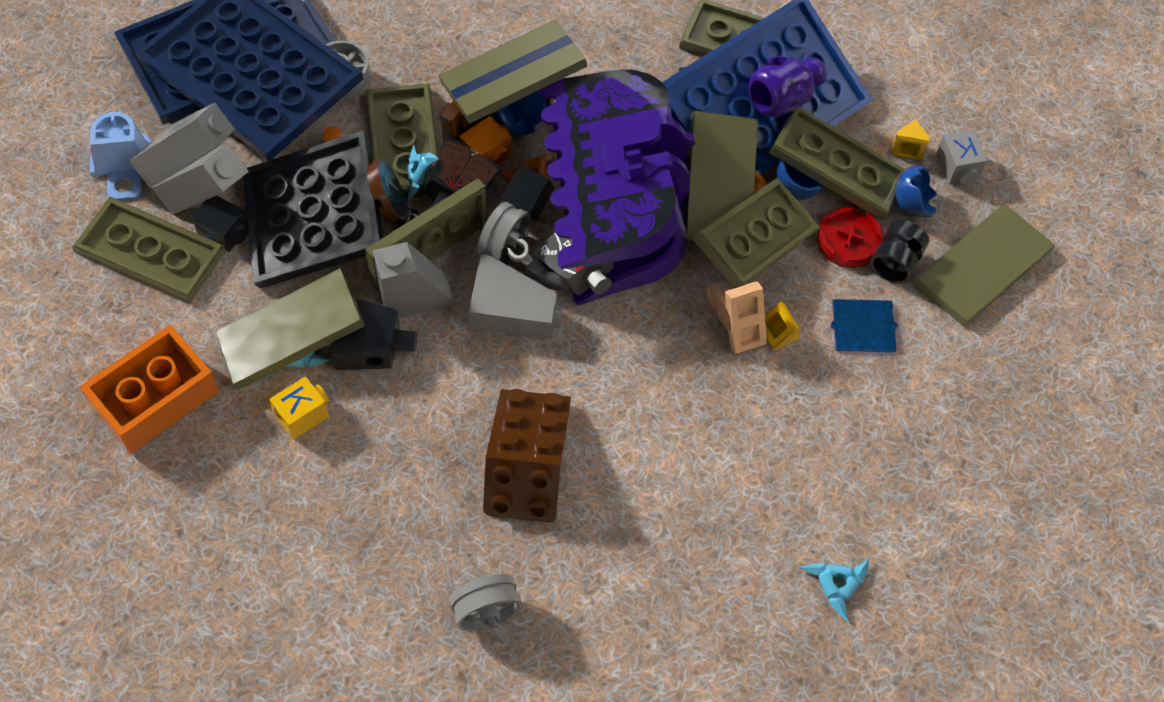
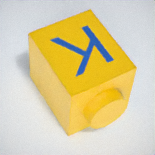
M306 376L269 399L274 415L293 440L329 418L326 404L330 400L319 384L313 386Z

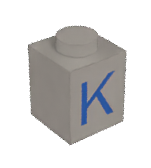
M968 130L943 135L937 150V156L948 184L959 182L969 184L980 179L987 159L975 131Z

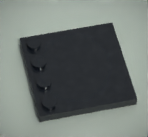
M364 130L247 168L249 172L243 176L253 282L258 288H265L366 256L365 249L383 238L378 199L375 200L372 197L367 180L366 170L372 161L369 136Z

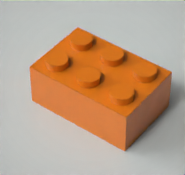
M171 324L79 386L91 408L130 455L220 392L212 371Z

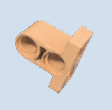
M726 279L708 284L706 291L709 303L714 313L728 330L729 345L733 352L737 354L767 344L763 288L758 281L737 288H733Z

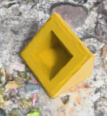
M916 119L897 131L891 149L892 155L917 160L923 159L930 137Z
M779 302L765 315L766 338L773 350L800 340L799 327L785 304Z

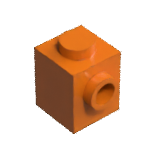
M491 116L459 136V141L498 165H502L511 155L512 137L509 130L503 124L499 125Z

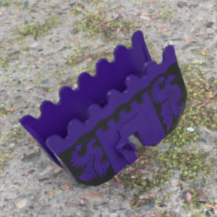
M619 69L563 78L538 90L543 98L555 99V103L544 108L541 113L543 122L547 125H553L554 133L549 134L545 138V147L549 152L557 153L558 159L548 166L547 172L551 179L560 181L562 187L553 192L551 202L555 208L563 209L566 216L555 223L554 230L558 237L573 240L570 246L558 253V265L563 270L609 262L614 264L613 269L606 274L611 280V286L606 292L595 294L591 288H588L581 295L573 293L574 302L577 305H583L614 293L656 282L672 272L683 258L687 245L686 228L681 211L684 209V201L689 192L690 175L684 163L688 158L689 148L695 145V137L692 132H686L681 124L671 115L670 97L665 85L648 73Z

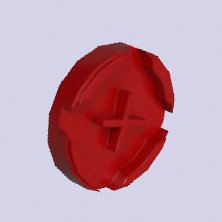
M844 207L835 209L824 216L819 225L820 229L817 231L816 241L820 252L827 260L841 267L858 268L870 263L875 250L881 243L884 233L880 223L871 214L865 211L863 214L856 211V208Z

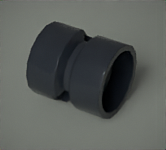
M895 220L891 222L870 260L871 268L879 277L892 283L904 284L908 282L930 242L929 236L924 229L911 221Z

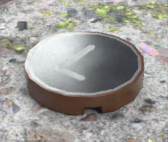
M383 157L371 161L366 170L367 180L372 197L375 200L379 199L383 204V207L379 208L381 215L387 222L393 225L405 221L408 214L407 203L394 169Z

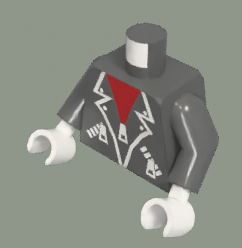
M556 232L531 251L534 255L533 258L528 254V244L523 239H516L519 246L524 249L522 255H515L508 248L509 258L514 262L522 261L525 264L524 269L539 284L548 289L561 292L570 290L575 295H581L588 288H591L595 294H603L611 286V280L606 274L613 269V262L562 270L558 265V253L570 246L573 240L560 238L556 235Z

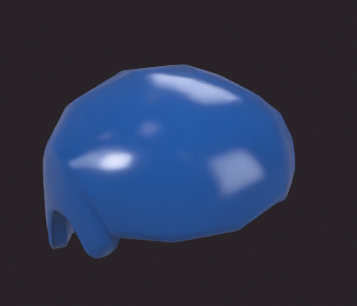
M536 91L495 111L499 124L504 125L514 137L532 134L535 132L537 125L543 121L541 113L546 108V101L539 91Z
M782 160L777 167L776 178L782 181L797 200H807L814 197L823 186Z
M914 165L903 171L896 184L895 194L898 206L908 215L931 217L936 213V208L930 206L929 202L933 197L937 196V192L930 186L931 177L929 170L923 166Z

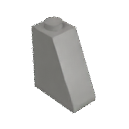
M214 102L168 126L129 162L151 188L216 148L235 131V128Z
M228 144L218 145L210 152L153 186L152 190L172 214H176L224 192L249 171Z
M408 242L373 250L383 305L398 311L399 319L455 305L446 274Z
M481 253L469 307L470 328L551 340L553 327L560 328L562 319V308L557 307V293L489 254Z

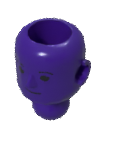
M771 57L767 60V65L757 69L750 77L749 96L751 102L766 117L779 118L787 113H792L793 110L802 107L811 100L814 88L824 84L827 78L826 67L821 60L816 58H807L801 62L792 57Z

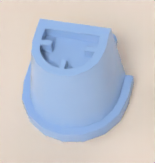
M110 112L98 117L92 124L90 131L92 152L90 157L91 176L107 175L108 198L112 197L119 201L137 199L141 196V176L129 160L152 141L146 134L140 132L128 115L121 112ZM128 178L134 182L133 188L128 192H119L115 189L116 183L121 179Z

